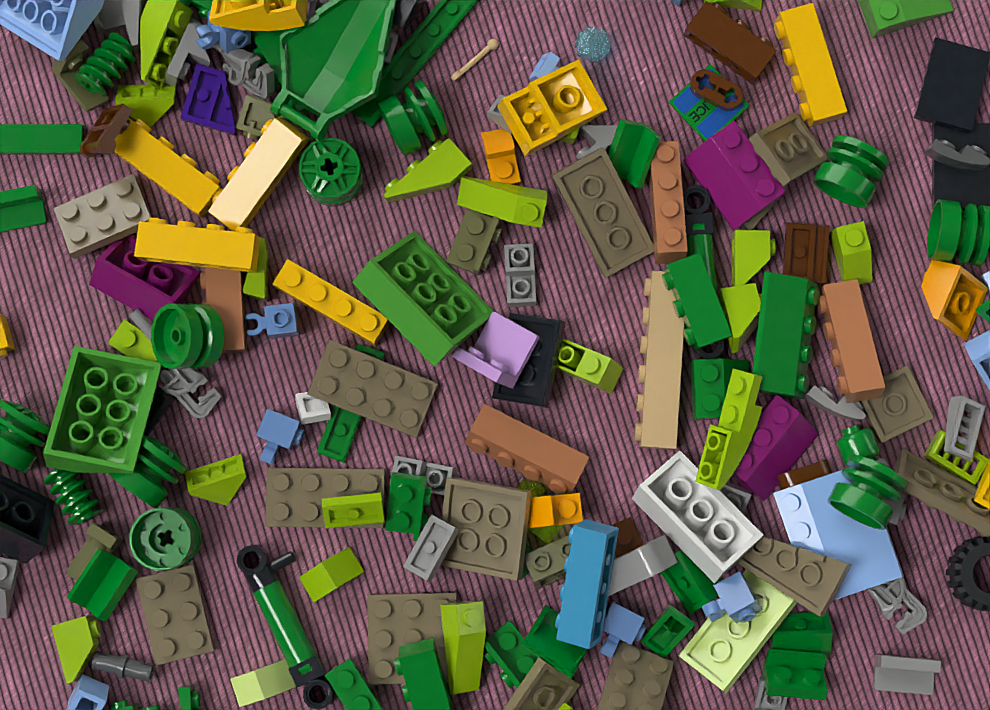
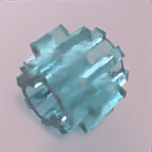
M586 26L584 32L580 31L574 46L578 49L576 55L593 63H601L602 57H607L612 43L608 41L609 33L596 27Z

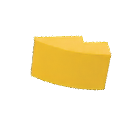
M213 0L209 21L213 25L247 31H276L305 26L308 0Z
M579 59L530 82L527 87L502 98L497 106L525 157L568 135L607 111V107Z

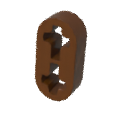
M706 69L695 72L689 84L692 94L723 111L737 109L743 98L742 90L738 85ZM703 77L707 78V84L715 90L708 87L700 90L696 79L701 81ZM717 91H720L724 94H727L729 91H732L734 93L733 98L736 100V102L731 100L729 104L725 103V96L718 93Z
M825 459L777 475V479L782 490L832 472L828 460Z

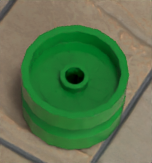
M166 304L161 307L156 313L151 327V344L158 362L165 368L186 369L188 367L208 368L214 365L220 357L224 346V328L218 312L209 304Z

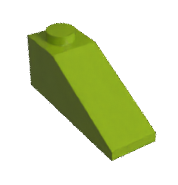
M462 176L457 205L493 217L495 216L511 223L542 228L547 191Z
M483 601L442 604L440 608L450 694L479 690L486 636Z

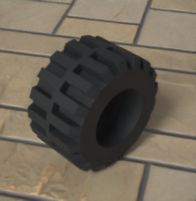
M975 537L972 540L962 542V546H957L953 550L955 555L949 557L947 563L951 564L950 569H946V575L950 576V581H947L949 588H953L954 592L952 594L956 599L961 600V604L972 607L975 610L990 611V591L985 592L979 589L973 579V568L976 562L983 556L990 557V537Z

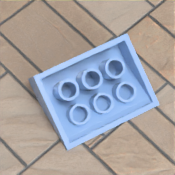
M0 0V25L58 61H64L102 9L104 0Z
M842 470L773 493L791 545L852 564L833 600L904 576L887 527L885 530H878L866 526L842 514L828 503L827 499L836 483L841 482L851 485L842 476Z

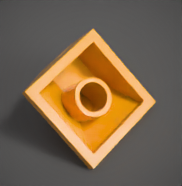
M931 260L929 268L924 274L921 288L932 316L960 339L967 340L978 314L975 309L982 305L988 287L960 265Z

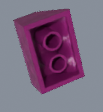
M735 121L712 135L683 160L699 184L709 192L712 202L733 231L777 202L786 192L781 184L772 176L770 169L763 159L756 154L752 144Z
M131 234L113 242L97 258L89 285L133 310L139 309L144 316L154 320L156 313L164 305L184 303L200 272L186 265L141 261L134 257L137 236Z
M773 396L761 410L750 444L732 477L764 502L779 483L777 475L790 470L818 435L817 431L800 412L780 396Z

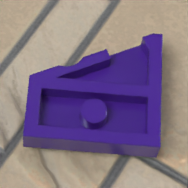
M196 64L180 117L181 121L235 136L236 129L224 71Z

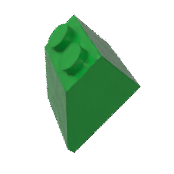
M695 359L690 362L693 421L720 420L732 370L734 368L749 372V360Z

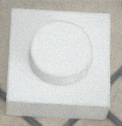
M307 392L295 394L301 424L330 420L331 412L328 403L307 395Z

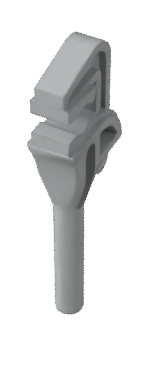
M190 17L189 23L193 24L196 29L202 25ZM215 42L212 47L219 51L227 62L223 64V70L229 75L228 82L234 85H242L261 99L274 94V70L268 63L258 68L261 60L258 54L240 48L225 53Z
M136 309L129 317L151 341L152 324L139 309ZM169 368V370H164L160 373V378L165 383L162 390L176 396L190 414L196 418L207 416L222 396L216 387H213L206 395L199 396L197 398L199 403H197L188 392L191 391L193 394L199 385H204L209 379L205 374L194 368Z
M903 577L866 589L876 603L880 614L886 620L893 616L896 609H900L903 606L901 602L911 610L910 613L904 611L902 618L893 624V627L900 634H905L926 620V608L906 588Z

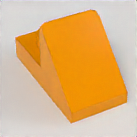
M504 129L481 133L490 180L512 185L521 184L511 133Z
M580 493L531 498L528 528L575 524L583 521Z

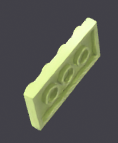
M747 569L743 575L748 580L763 610L757 612V615L752 620L744 623L739 622L736 624L729 617L728 613H725L714 622H711L710 618H708L679 655L680 658L725 693L729 691L797 603Z

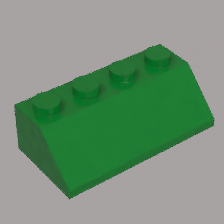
M764 272L752 373L762 376L759 392L770 397L778 395L781 398L804 400L805 392L809 389L810 381L807 370L808 363L812 361L813 349L810 346L811 335L816 330L814 310L820 298L817 284L809 279Z

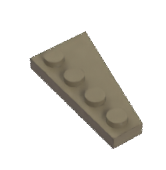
M763 536L737 562L818 616L825 615L852 566L851 563Z

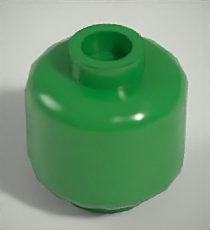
M857 424L842 430L844 436L837 440L836 445L846 466H848L847 460L849 456L853 454L876 460L875 457L879 455L880 448L871 429H860Z

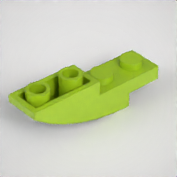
M733 368L718 426L710 424L695 482L721 490L738 467L750 444L761 414L762 407L755 405L762 376Z

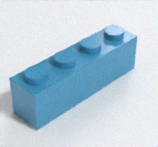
M588 519L572 527L568 538L571 544L570 553L564 564V571L567 572L566 579L560 591V600L562 601L561 612H559L555 627L558 629L556 640L590 649L601 642L619 528Z

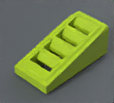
M260 237L257 273H247L242 292L246 297L267 302L268 245L265 238Z
M938 430L923 456L967 482L976 485L989 459L974 450L972 461L975 459L978 461V464L972 475L968 474L967 470L972 461L966 460L960 469L957 467L961 460L960 457L955 456L951 463L948 461L950 453L944 452L943 456L938 455L946 436V432ZM955 443V447L964 450L963 444Z

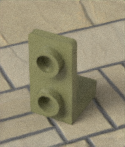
M80 40L75 44L64 61L55 59L51 71L83 110L90 112L106 104L109 97L107 95L102 97L97 93L89 92L73 77L75 73H80L79 68L85 63L84 58L89 50L87 44Z
M91 523L85 532L89 537L66 570V574L77 581L98 548L114 554L123 538L100 523Z

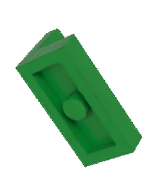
M620 119L608 151V156L619 178L627 180L631 185L639 189L643 187L660 140V135L645 123Z
M36 185L0 192V233L47 223L42 190Z
M98 548L67 595V599L86 608L98 619L106 622L138 571L122 558Z
M679 549L674 553L678 562L660 573L689 614H692L716 598L718 593L713 586L715 584Z
M813 612L789 613L772 634L771 649L826 654V658L830 657L833 632L828 612L824 616H818Z

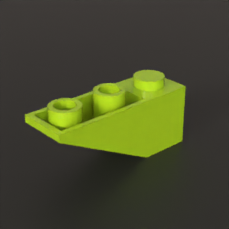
M148 0L140 18L141 80L158 90H161L166 72L193 13V10L178 0Z
M450 138L444 142L439 140L428 150L430 154L424 160L417 159L406 169L408 174L401 180L395 178L385 187L384 200L390 203L451 188L462 176H465L472 169V163Z
M562 338L556 369L583 383L612 394L624 368L610 357Z

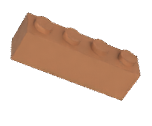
M679 141L659 142L648 170L655 264L673 263L686 258L688 252Z
M205 268V272L200 273L201 289H206V301H202V304L212 306L222 320L224 346L221 354L248 352L245 294L242 292L244 272Z
M858 279L823 285L817 307L819 313H824L826 323L823 324V330L826 340H831L833 349L830 350V359L832 366L838 368L840 377H837V387L839 394H844L846 403L881 398L885 384Z
M483 404L464 443L474 452L485 454L495 459L503 467H511L517 470L527 479L538 481L548 486L550 490L557 494L572 493L589 459V456L486 404Z

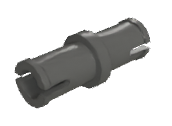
M96 651L92 661V669L117 674L118 678L122 679L131 677L150 683L154 675L155 664L132 660L130 656L124 654L119 657Z

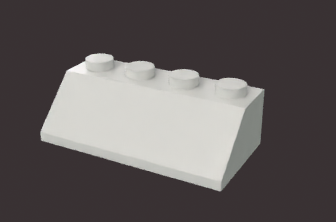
M679 450L639 485L632 500L715 584L763 537V534L720 490L695 482L698 468Z

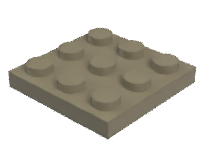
M452 476L446 477L442 520L459 529V532L441 565L515 581L521 580L532 491Z
M456 592L367 595L369 685L406 684L404 676H398L394 658L398 657L399 646L434 638L446 683H449L440 605L456 603Z

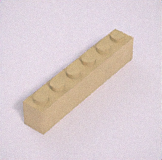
M652 271L650 278H645L643 295L648 296V307H643L642 324L647 326L646 336H641L640 353L645 354L644 365H639L638 382L643 383L642 394H637L636 411L641 412L640 423H635L634 441H639V448L675 450L677 447L684 320L683 317L678 318L672 302L676 301L673 291L666 289L662 279V274L665 272Z

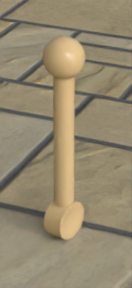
M495 39L489 40L487 46L465 66L457 70L451 76V79L454 82L459 80L467 70L490 50L497 49L498 41Z

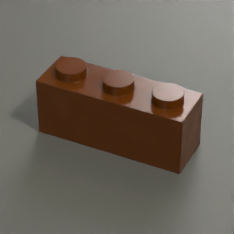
M705 1L686 27L683 36L753 85L777 50L773 48V44L765 37L759 36L758 38L749 31L750 28L744 22L738 19L734 21L727 16V12L723 7L716 3L710 4L708 1Z

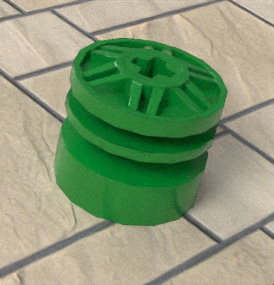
M422 80L414 82L418 94L416 97L408 86L404 88L407 102L403 104L394 94L376 102L393 139L405 157L422 148L419 134L424 133L432 143L436 141L432 131L433 127L436 128L441 137L449 134L443 110L433 92L425 86Z
M837 135L832 141L833 148L828 149L826 154L831 162L821 163L813 178V183L822 192L842 203L858 208H868L876 192V186L871 181L878 182L882 180V171L887 170L890 160L880 150L868 143L853 137Z
M323 138L321 141L312 142L303 151L299 161V175L309 196L317 203L328 207L342 206L352 201L359 193L363 183V170L355 150L346 141L337 138ZM328 164H332L335 168L333 175H328L326 171Z
M938 199L932 210L927 236L928 258L935 261L950 262L957 250L958 262L960 264H966L970 261V264L973 266H981L984 263L990 246V206L980 205L977 208L975 204L969 203L962 214L959 202Z
M0 398V408L7 412L5 416L0 414V460L21 472L28 473L38 457L28 446L30 443L44 447L46 442L36 434L39 431L48 436L51 427L46 424L41 416L25 406Z
M144 435L141 443L143 448L139 451L134 474H108L136 497L153 508H159L169 494L167 489L161 484L162 480L165 479L177 484L179 479L170 470L173 468L184 474L188 468L174 451L156 438Z
M850 455L847 460L850 468H843L841 473L851 485L841 482L836 483L827 501L833 508L851 519L874 529L885 530L894 511L884 500L899 502L901 495L897 491H905L908 483L901 475L879 461L860 455Z
M178 507L154 508L142 513L133 523L129 534L130 549L134 558L144 567L155 571L180 568L190 563L198 554L202 543L201 528L196 518L188 511ZM172 532L171 538L174 539V543L166 544L168 539L164 535L165 533Z

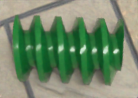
M111 32L108 39L101 43V48H97L94 51V56L88 57L87 65H81L79 68L80 73H75L73 77L84 89L105 97L107 93L102 86L105 85L108 88H113L114 84L110 77L120 80L121 75L117 69L127 72L128 66L124 61L126 60L129 63L136 61L131 54L133 51L132 46L123 36Z
M55 468L44 479L45 485L55 484L50 489L51 495L61 494L56 499L57 505L67 504L61 513L65 516L72 515L67 521L68 525L83 524L104 512V509L94 510L95 505L99 502L98 499L88 500L93 489H82L83 485L87 482L86 478L77 480L76 477L79 473Z

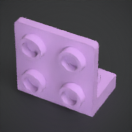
M492 312L475 346H470L468 351L457 346L452 357L491 380L513 389L539 340V336L504 316Z

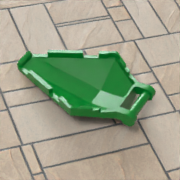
M331 0L315 11L317 14L307 20L305 26L288 29L280 35L282 89L273 101L270 111L278 117L284 116L310 132L311 137L321 141L326 135L331 122L377 97L397 0ZM290 99L319 116L317 122L288 106Z

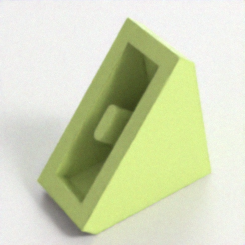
M285 659L230 679L239 707L267 699L296 687Z

